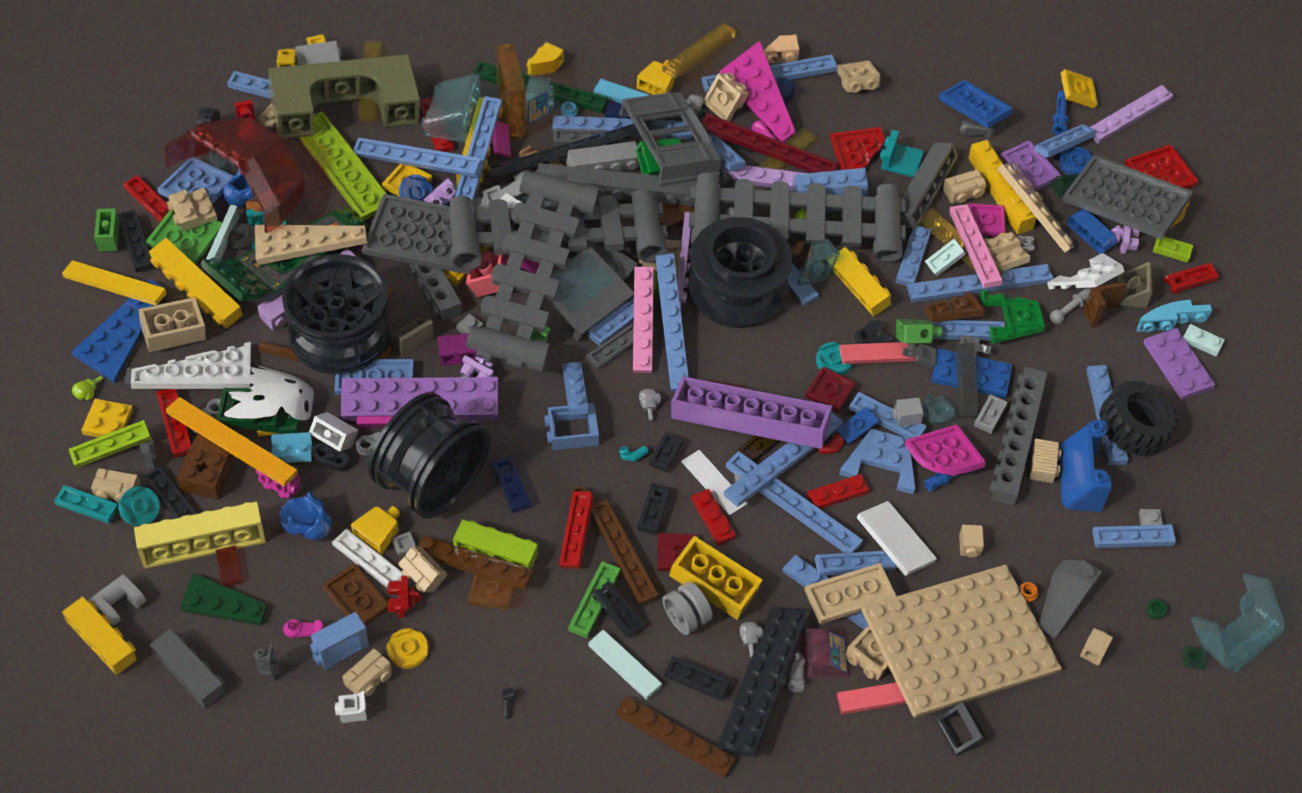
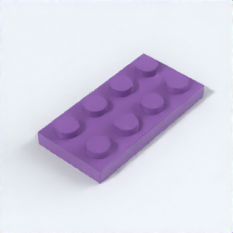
M1177 328L1145 338L1144 345L1181 400L1214 389L1216 384Z

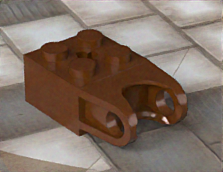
M198 433L188 450L176 480L179 490L184 493L218 500L230 472L233 455Z

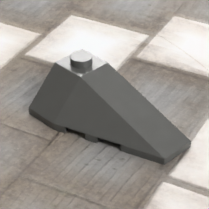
M1063 560L1051 577L1038 624L1041 631L1056 639L1096 586L1102 571L1086 561Z

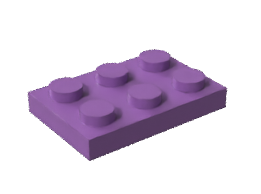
M1030 140L1001 153L1000 158L1005 164L1016 163L1024 176L1031 182L1035 191L1060 180L1061 174L1045 157L1035 152V146Z

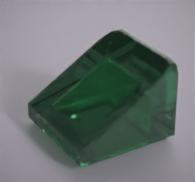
M1183 646L1182 667L1204 670L1206 649Z

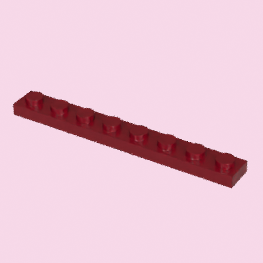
M708 113L702 122L705 131L711 135L810 173L836 170L838 163Z

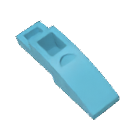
M1191 300L1162 305L1141 317L1137 332L1169 331L1174 329L1176 323H1202L1208 321L1212 312L1211 305L1192 306Z

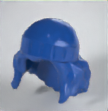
M242 164L239 166L236 175L224 186L223 194L229 205L243 208L246 207V201L272 188L275 184L267 174L244 170V165Z
M308 492V496L304 498L287 500L286 504L281 506L282 510L279 511V521L289 534H302L306 539L318 541L324 539L330 533L332 528L331 516L324 510L323 502L316 498L312 492Z

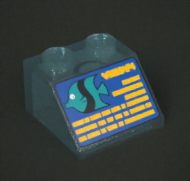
M530 75L524 98V125H529L547 116L549 109L553 108L554 98L551 96H553L554 86H551V78Z
M828 239L817 240L812 243L800 269L797 281L798 286L827 280L840 255Z

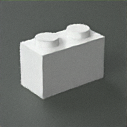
M326 412L314 417L309 432L336 450L343 451L353 447L359 430Z

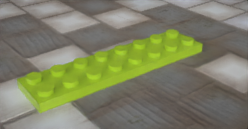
M322 111L315 114L314 135L298 137V139L356 215L363 218L364 221L375 216L382 196L386 194L326 115Z

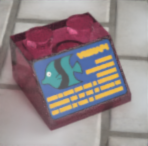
M807 629L804 640L807 677H849L848 660L845 655L847 651L846 638L829 629Z

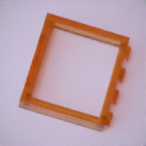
M513 43L496 46L498 97L502 99L501 107L503 108L505 124H508L509 139L527 138L526 89Z

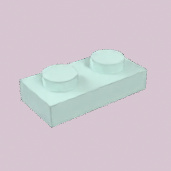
M953 239L925 262L933 273L938 276L966 255V253L957 241Z
M1191 324L1184 335V339L1189 345L1213 356H1217L1225 340Z

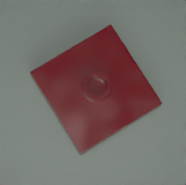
M822 367L806 391L805 397L816 403L831 405L832 410L839 413L856 387V382Z
M658 533L657 571L670 572L672 565L694 536L698 538V534Z

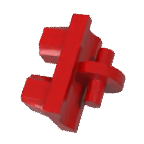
M252 99L246 102L234 103L239 129L244 124L256 122Z
M401 575L399 581L388 582L387 593L398 595V598H389L388 611L398 613V618H405L408 603L409 607L414 608L415 603L421 600V594L415 591L414 587H409L408 592L407 576Z

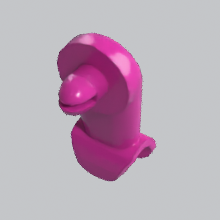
M763 121L753 123L752 131L778 140L776 135L770 133Z
M289 620L284 625L283 632L289 638L310 637L312 634L325 628V625L319 620H315V623Z

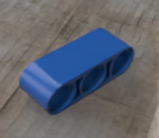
M1081 209L1068 217L1067 223L1069 227L1096 252L1104 253L1117 244L1115 235L1087 210Z

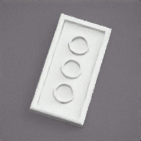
M889 501L858 514L857 519L905 576L927 567L937 560Z

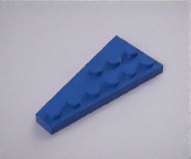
M152 279L146 282L152 285L165 288ZM129 298L72 351L73 356L113 383H116L119 372L124 369L128 356L132 354L143 334L138 309L155 305Z

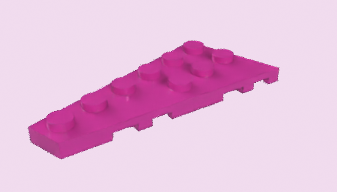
M759 41L719 71V74L731 73L735 76L734 80L737 83H742L746 86V91L749 95L745 100V104L766 124V127L772 134L776 135L779 141L785 143L796 135V132Z

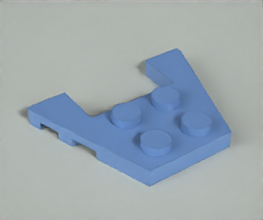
M871 429L841 467L839 475L849 478L858 475L861 463L900 473L896 490L914 494L915 483L911 453L905 446V440L909 438Z

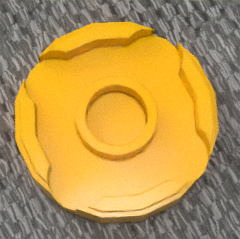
M409 628L394 633L387 643L388 658L392 664L399 668L409 669L417 667L424 662L429 651L428 642L423 633Z

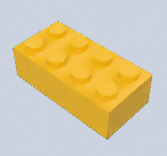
M695 536L674 562L669 575L681 584L687 581L695 584L707 601L736 620L739 619L756 595L762 583L761 578Z

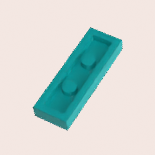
M66 485L62 487L54 500L57 506L108 524L118 510V504Z

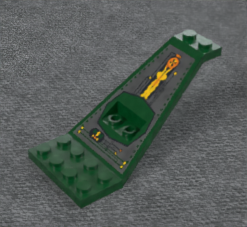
M347 208L334 210L305 224L365 226L366 233L370 229V226L364 222L363 218L356 216L354 211ZM254 249L235 259H202L201 267L240 301H272L283 292L287 279L299 266L314 258L328 255L331 251L258 265L256 250Z

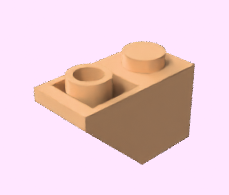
M779 36L765 49L768 63L798 61L799 46L797 36Z

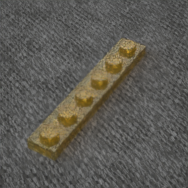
M722 23L665 63L662 71L676 79L734 38L736 30Z

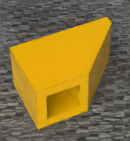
M546 42L542 47L538 48L533 58L528 60V75L536 76L554 73L563 63V50Z

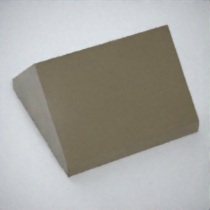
M1151 262L1118 275V283L1125 282L1127 285L1120 305L1147 308L1152 295Z
M417 318L391 334L390 343L403 357L434 339L433 323L429 319Z

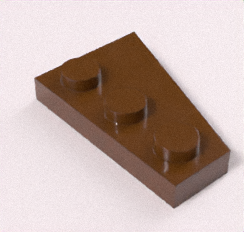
M968 291L962 297L956 295L948 302L942 300L926 306L925 314L931 322H941L984 316L985 309L971 291Z

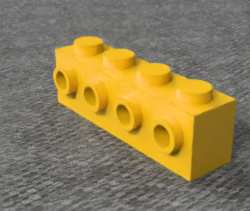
M844 247L828 259L830 269L873 317L891 305V294L886 287L882 288L879 285L878 278L875 275H870L867 266L864 263L860 264L858 257L853 251L850 252Z
M81 597L62 611L64 618L117 676L137 660L134 653L136 649L130 641L125 642L122 639L123 635L118 628L115 627L113 629L110 626L111 622L104 614L100 615L97 612L98 608L92 601L87 602L84 597Z

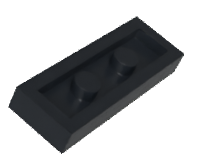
M672 656L664 672V677L722 701L730 684L729 679Z

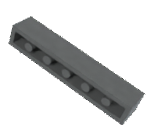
M934 143L901 198L905 199V213H900V225H904L905 228H917L958 157L953 143Z

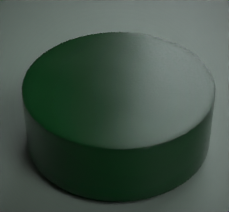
M1152 599L1148 602L1145 611L1149 618L1161 620L1167 613V606L1162 600Z

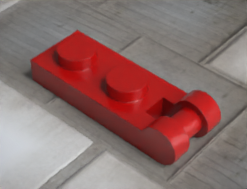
M1208 263L1169 274L1164 278V281L1167 285H1170L1173 295H1176L1183 290L1215 282L1218 280L1219 275L1212 264Z

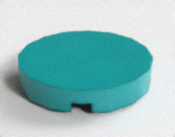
M837 342L822 345L816 354V364L820 370L822 367H825L835 373L844 375L849 372L852 364L842 363L840 345Z
M136 486L122 494L118 510L126 523L132 526H141L143 524H150L156 519L160 509V502L153 490Z

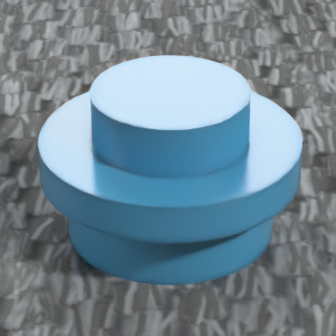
M565 102L560 112L562 116H576L578 108L573 102Z

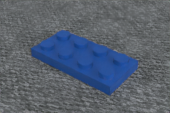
M966 80L939 94L940 101L986 128L1013 114L1011 106Z
M938 349L931 383L1006 398L1012 364Z

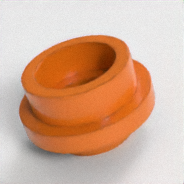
M1025 582L1019 586V590L1026 602H1032L1037 598L1038 589L1033 583Z

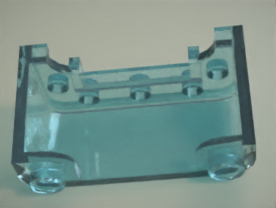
M470 74L442 81L435 85L434 96L426 118L423 117L422 119L424 136L466 142L468 137L466 131L467 126L470 124V115L474 103H477L479 97H481V75Z

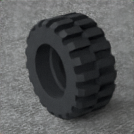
M1137 381L1123 382L1116 386L1101 405L1099 420L1106 421L1107 423L1105 435L1109 436L1110 442L1118 445L1117 448L1120 450L1124 449L1126 453H1136L1138 456H1143L1144 454L1152 455L1160 451L1175 434L1178 427V415L1175 414L1176 408L1171 404V399L1166 397L1161 389L1158 390L1155 388L1156 386L1148 385L1144 381H1139L1138 383ZM1129 411L1139 414L1148 426L1138 422Z

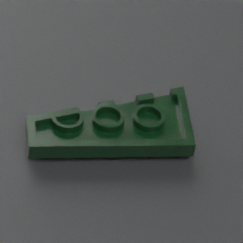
M192 573L180 609L184 613L262 626L267 606L260 601Z

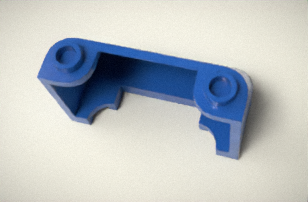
M1093 420L1063 441L1059 447L1061 449L1059 461L1061 501L1067 509L1102 512L1111 490V478L1106 471L1094 469L1093 454L1098 453L1099 442L1107 432L1106 421Z

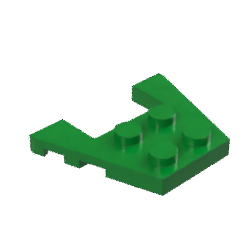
M987 290L980 291L982 306L1002 307L1007 326L989 328L991 344L1044 332L1045 324L1038 301L1020 297L1011 299L1004 297V294L1001 293L992 295L987 294Z

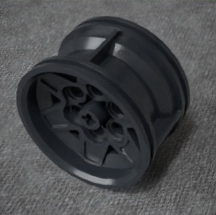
M331 254L305 262L289 276L282 293L283 308L288 323L290 347L295 356L304 365L326 374H348L367 368L384 354L391 340L392 329L390 315L387 310L388 290L386 281L375 266L356 256Z
M425 392L407 402L386 424L371 451L368 462V474L370 479L383 489L405 491L408 494L409 508L424 519L435 518L453 506L474 483L489 454L491 436L489 431L476 421H465L458 424L455 419V413L447 400L435 392Z

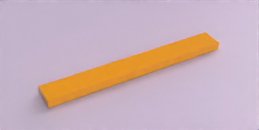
M179 397L166 408L168 415L285 487L298 475L297 469Z

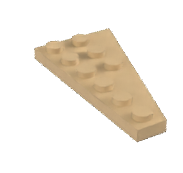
M1007 163L998 167L999 172L1061 249L1066 253L1074 248L1072 239L1063 232L1060 224L1054 219L1043 203L1042 196L1033 189L1031 182L1024 176L1017 164Z
M255 225V250L258 265L367 243L365 226Z

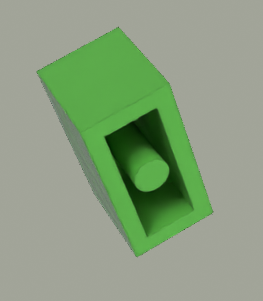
M116 208L97 209L94 239L98 252L117 251L120 222Z

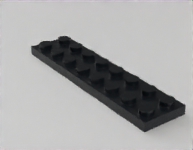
M771 607L763 627V636L759 638L718 742V749L725 753L758 757L810 619L809 611Z

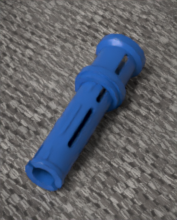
M1064 90L1057 93L1056 114L1053 116L1054 125L1052 126V133L1056 136L1068 130L1066 126L1069 119L1066 115L1068 100L1065 97Z

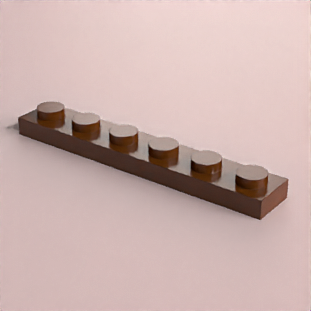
M607 499L593 504L591 516L639 606L658 599V593Z
M423 536L417 547H422L437 563L526 590L534 575L532 569Z
M628 696L625 697L615 712V716L724 779L735 763L736 758Z

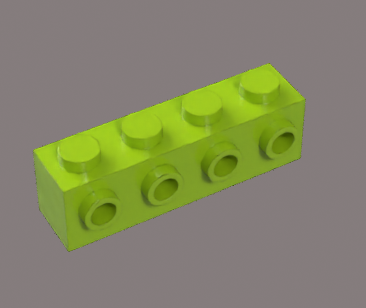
M462 519L453 538L455 546L529 569L532 568L538 555V544L533 541L518 538L511 533L497 531L493 527L479 525L475 521Z

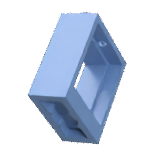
M588 403V414L569 415L568 406L548 408V415L544 417L545 426L550 429L547 432V441L552 444V450L599 446V432L594 403ZM587 418L589 434L556 437L554 422Z
M356 612L311 635L312 644H310V647L314 653L312 654L313 659L317 665L321 664L324 670L369 647L366 627Z

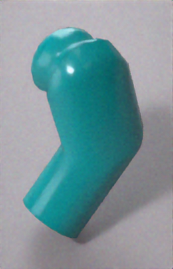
M644 445L636 451H630L628 447L623 446L620 448L619 453L621 459L636 462L647 455L649 451Z

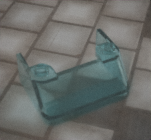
M1247 573L1242 575L1248 590L1240 599L1239 604L1242 614L1221 631L1219 624L1195 616L1191 618L1200 645L1226 669L1234 672L1241 670L1278 638L1285 627L1271 581Z

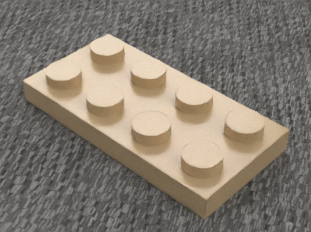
M881 563L805 586L806 595L820 624L861 612L863 606L896 597Z

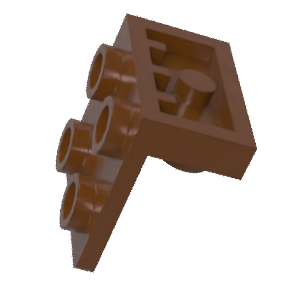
M1125 282L1097 286L1090 289L1083 311L1091 328L1098 327L1105 309L1119 307L1127 286Z

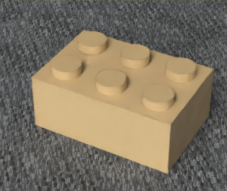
M195 297L138 309L140 325L149 352L206 340L205 325Z

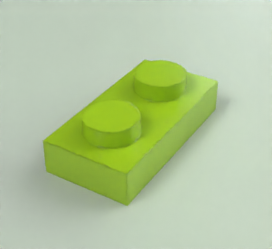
M1164 236L1162 240L1156 239L1153 252L1188 263L1193 245Z

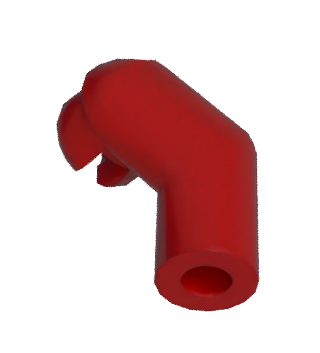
M834 434L829 444H824L822 449L818 448L819 454L837 453L844 443L843 437L839 434Z

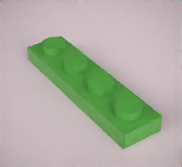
M603 561L601 562L568 627V631L588 638L603 608L600 603L593 599L592 592L596 589H601L602 585L607 581L614 585L620 574V568Z

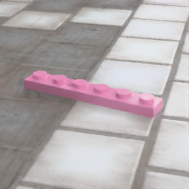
M968 205L950 207L949 213L983 288L1002 285V278Z
M635 267L633 373H652L653 267Z

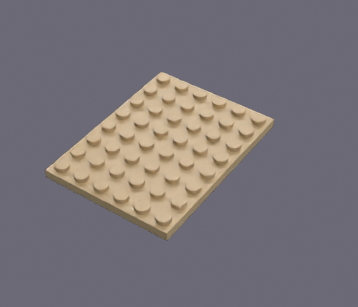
M1007 565L863 606L861 610L914 718L1059 673L1062 669Z

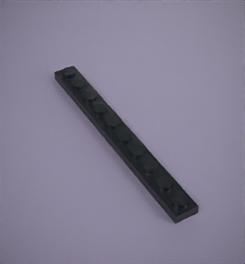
M644 121L649 131L657 128L655 121ZM633 123L486 167V174L491 178L493 177V179L503 177L505 173L510 172V174L520 172V169L525 167L531 169L542 162L543 164L551 163L555 158H567L568 150L603 146L602 144L617 143L622 138H634L635 134H639V131Z

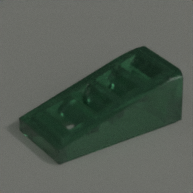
M1079 174L1055 177L1051 187L1057 197H1063Z

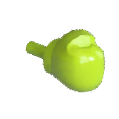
M99 376L93 381L88 378L77 382L72 387V394L81 401L93 399L94 390H96L95 384L102 381L103 377Z

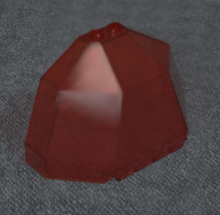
M251 117L201 123L165 145V160L168 168L181 160L212 152L218 153L239 167L240 173L244 175L264 212L265 233H269L281 226L305 195V177L283 138Z

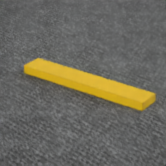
M73 260L62 272L64 278L155 306L159 304L167 293L165 288Z

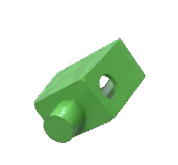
M896 320V338L902 343H932V337H941L942 335L941 326H933L928 320Z

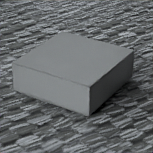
M411 532L391 538L398 557L405 556L411 547H417Z

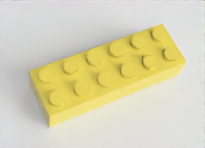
M247 502L239 506L224 507L220 510L204 511L201 514L185 515L177 519H166L158 523L134 527L136 545L144 569L266 543L257 502Z

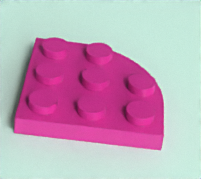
M958 425L905 440V446L914 459L922 467L931 471L956 476L985 467V460Z

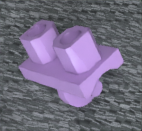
M447 178L423 200L429 203L446 205L455 197L457 188Z
M1116 226V228L1111 229V232L1117 239V243L1121 240L1120 253L1125 254L1127 249L1137 250L1139 239L1130 236L1138 237L1140 231L1128 226H1123V228Z
M466 355L462 359L464 363L460 371L462 376L471 377L475 372L478 374L477 377H495L493 375L494 371L491 370L493 364L490 360L475 357V360Z

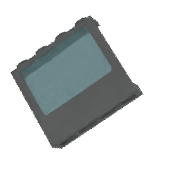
M589 246L587 250L577 252L573 259L568 258L564 270L560 268L553 269L550 278L559 280V286L554 301H548L575 329L572 337L578 342L587 335V331L634 296V292L597 252Z

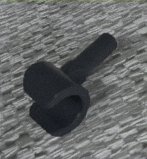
M513 688L504 689L502 692L504 718L506 719L509 718V701L515 699Z

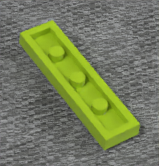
M142 420L69 448V452L75 468H79L152 439L145 421Z

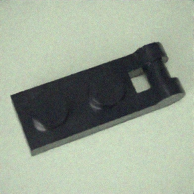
M651 483L637 526L638 531L657 535L667 500L670 496V487L665 486L662 488L658 487V484Z
M607 581L602 585L601 589H596L592 592L593 599L600 603L626 638L644 626L643 622L611 582ZM605 595H610L611 599L608 600Z

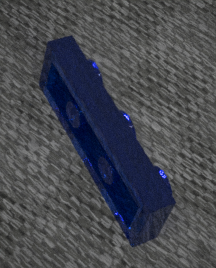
M509 456L493 461L492 466L511 512L514 513L530 508L531 503L512 457Z

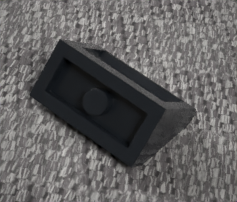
M964 702L959 703L935 719L955 756L989 742L970 707ZM961 715L973 739L962 746L958 745L946 723L947 720Z

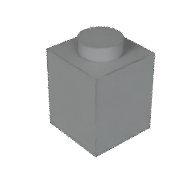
M919 398L896 400L895 408L892 409L893 419L897 420L898 427L921 424L923 410Z

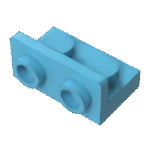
M310 432L273 434L271 436V454L285 463L312 461L313 447Z

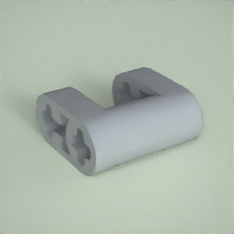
M122 574L91 597L89 601L96 605L98 608L97 612L100 615L104 614L111 622L110 626L114 627L121 621V618L111 605L125 596L136 608H139L146 602V599L138 588Z

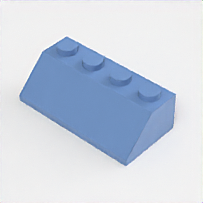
M865 168L794 175L792 181L793 192L806 193L808 185L819 183L825 186V194L842 195L843 189L846 186L854 185L861 189V196L868 197ZM796 207L797 216L806 215V208ZM825 209V213L842 212V210Z

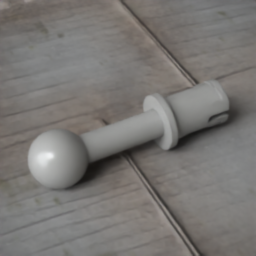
M1086 287L1080 293L1074 294L1073 300L1061 310L1052 311L1050 320L1055 324H1060L1064 321L1065 315L1075 307H1083L1092 287Z

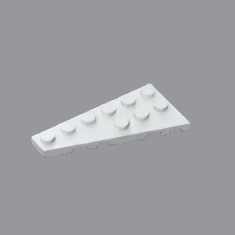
M251 342L244 343V346L237 348L230 346L227 347V350L220 352L213 350L187 356L185 360L177 362L175 359L169 360L168 364L164 365L152 364L132 369L131 389L250 388V382L241 377L250 376Z

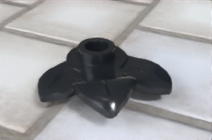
M872 320L864 328L856 331L854 339L857 344L889 343L892 337L880 330L881 321ZM864 335L867 339L862 340L860 336Z

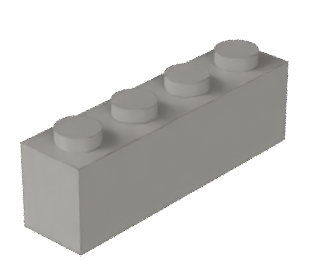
M635 141L568 150L566 160L567 166L609 171L639 169L640 166L635 151L637 148Z

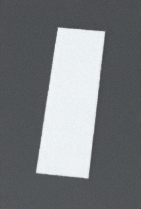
M700 450L681 461L705 489H710L715 500L729 515L748 504L745 501L737 508L723 495L724 490L730 487L731 484Z

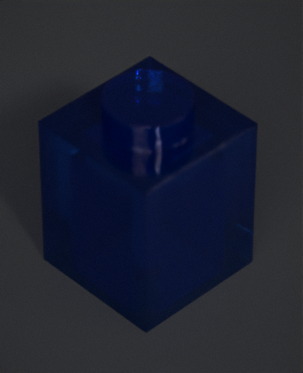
M781 77L776 84L786 106L795 95L796 84Z

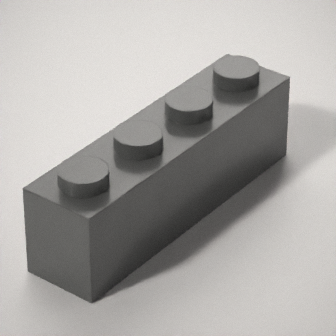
M169 629L150 644L153 654L204 708H207L225 694L223 687L225 683L218 674L214 675L211 672L212 669L205 660L201 662L198 658V653L192 646L188 648L185 645L186 641L180 633L175 634Z

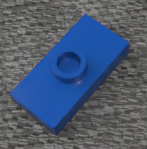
M866 406L838 427L836 431L849 446L879 423V420Z

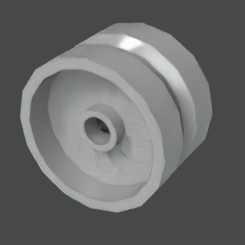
M687 581L678 587V592L671 591L662 598L669 619L684 635L695 631L697 624L703 626L712 619V611L707 599L692 582Z

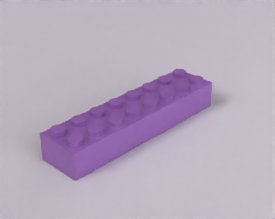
M682 376L671 401V417L681 421L822 449L831 424L832 406Z
M498 377L342 378L341 417L344 422H357L358 416H394L399 409L416 396L425 392H435L450 403L451 409L455 413L456 421H498Z

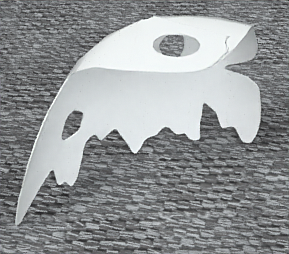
M262 366L259 367L267 370L249 367L255 374L241 378L254 384V386L250 387L253 391L229 392L233 399L241 402L224 413L225 416L232 418H261L276 415L279 408L283 407L285 412L289 413L293 418L307 420L311 416L314 392L307 383L293 375ZM284 379H292L296 383H288ZM255 395H264L265 397L264 400H253ZM306 400L309 404L308 412H306L304 409V403Z

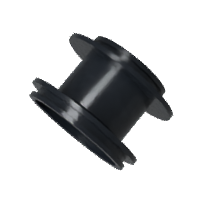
M732 217L708 225L697 235L692 245V270L688 285L690 296L696 307L707 318L723 326L747 328L767 321L782 308L787 298V277L792 265V253L788 242L774 227L753 218Z

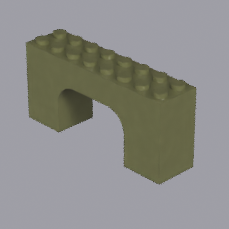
M408 54L268 68L269 94L279 139L314 135L313 108L321 103L355 99L373 101L380 109L384 128L419 124L420 99Z

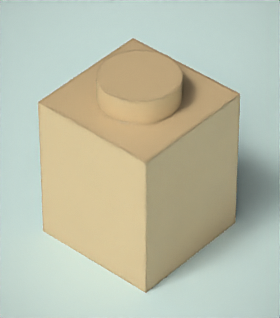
M962 525L959 534L960 556L971 558L981 556L984 547L982 526Z
M1093 628L1080 657L1099 666L1113 637L1102 630Z

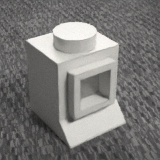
M364 691L358 694L339 696V703H335L336 716L340 715L341 723L367 720Z

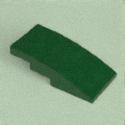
M223 388L216 417L217 421L225 425L255 431L298 433L301 420L293 418L289 413L285 412L283 407L279 408L276 415L269 417L232 418L225 416L224 413L241 402L233 399L229 392H251L253 390L250 388ZM255 395L253 400H264L265 397L264 395Z

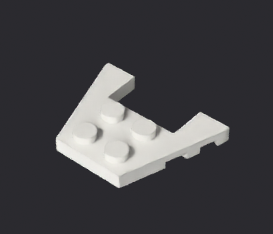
M1101 253L1089 260L1090 268L1079 270L1078 274L1073 277L1058 276L1047 282L1049 289H1055L1059 285H1061V289H1067L1073 285H1076V288L1097 287L1123 273L1124 268L1122 264Z

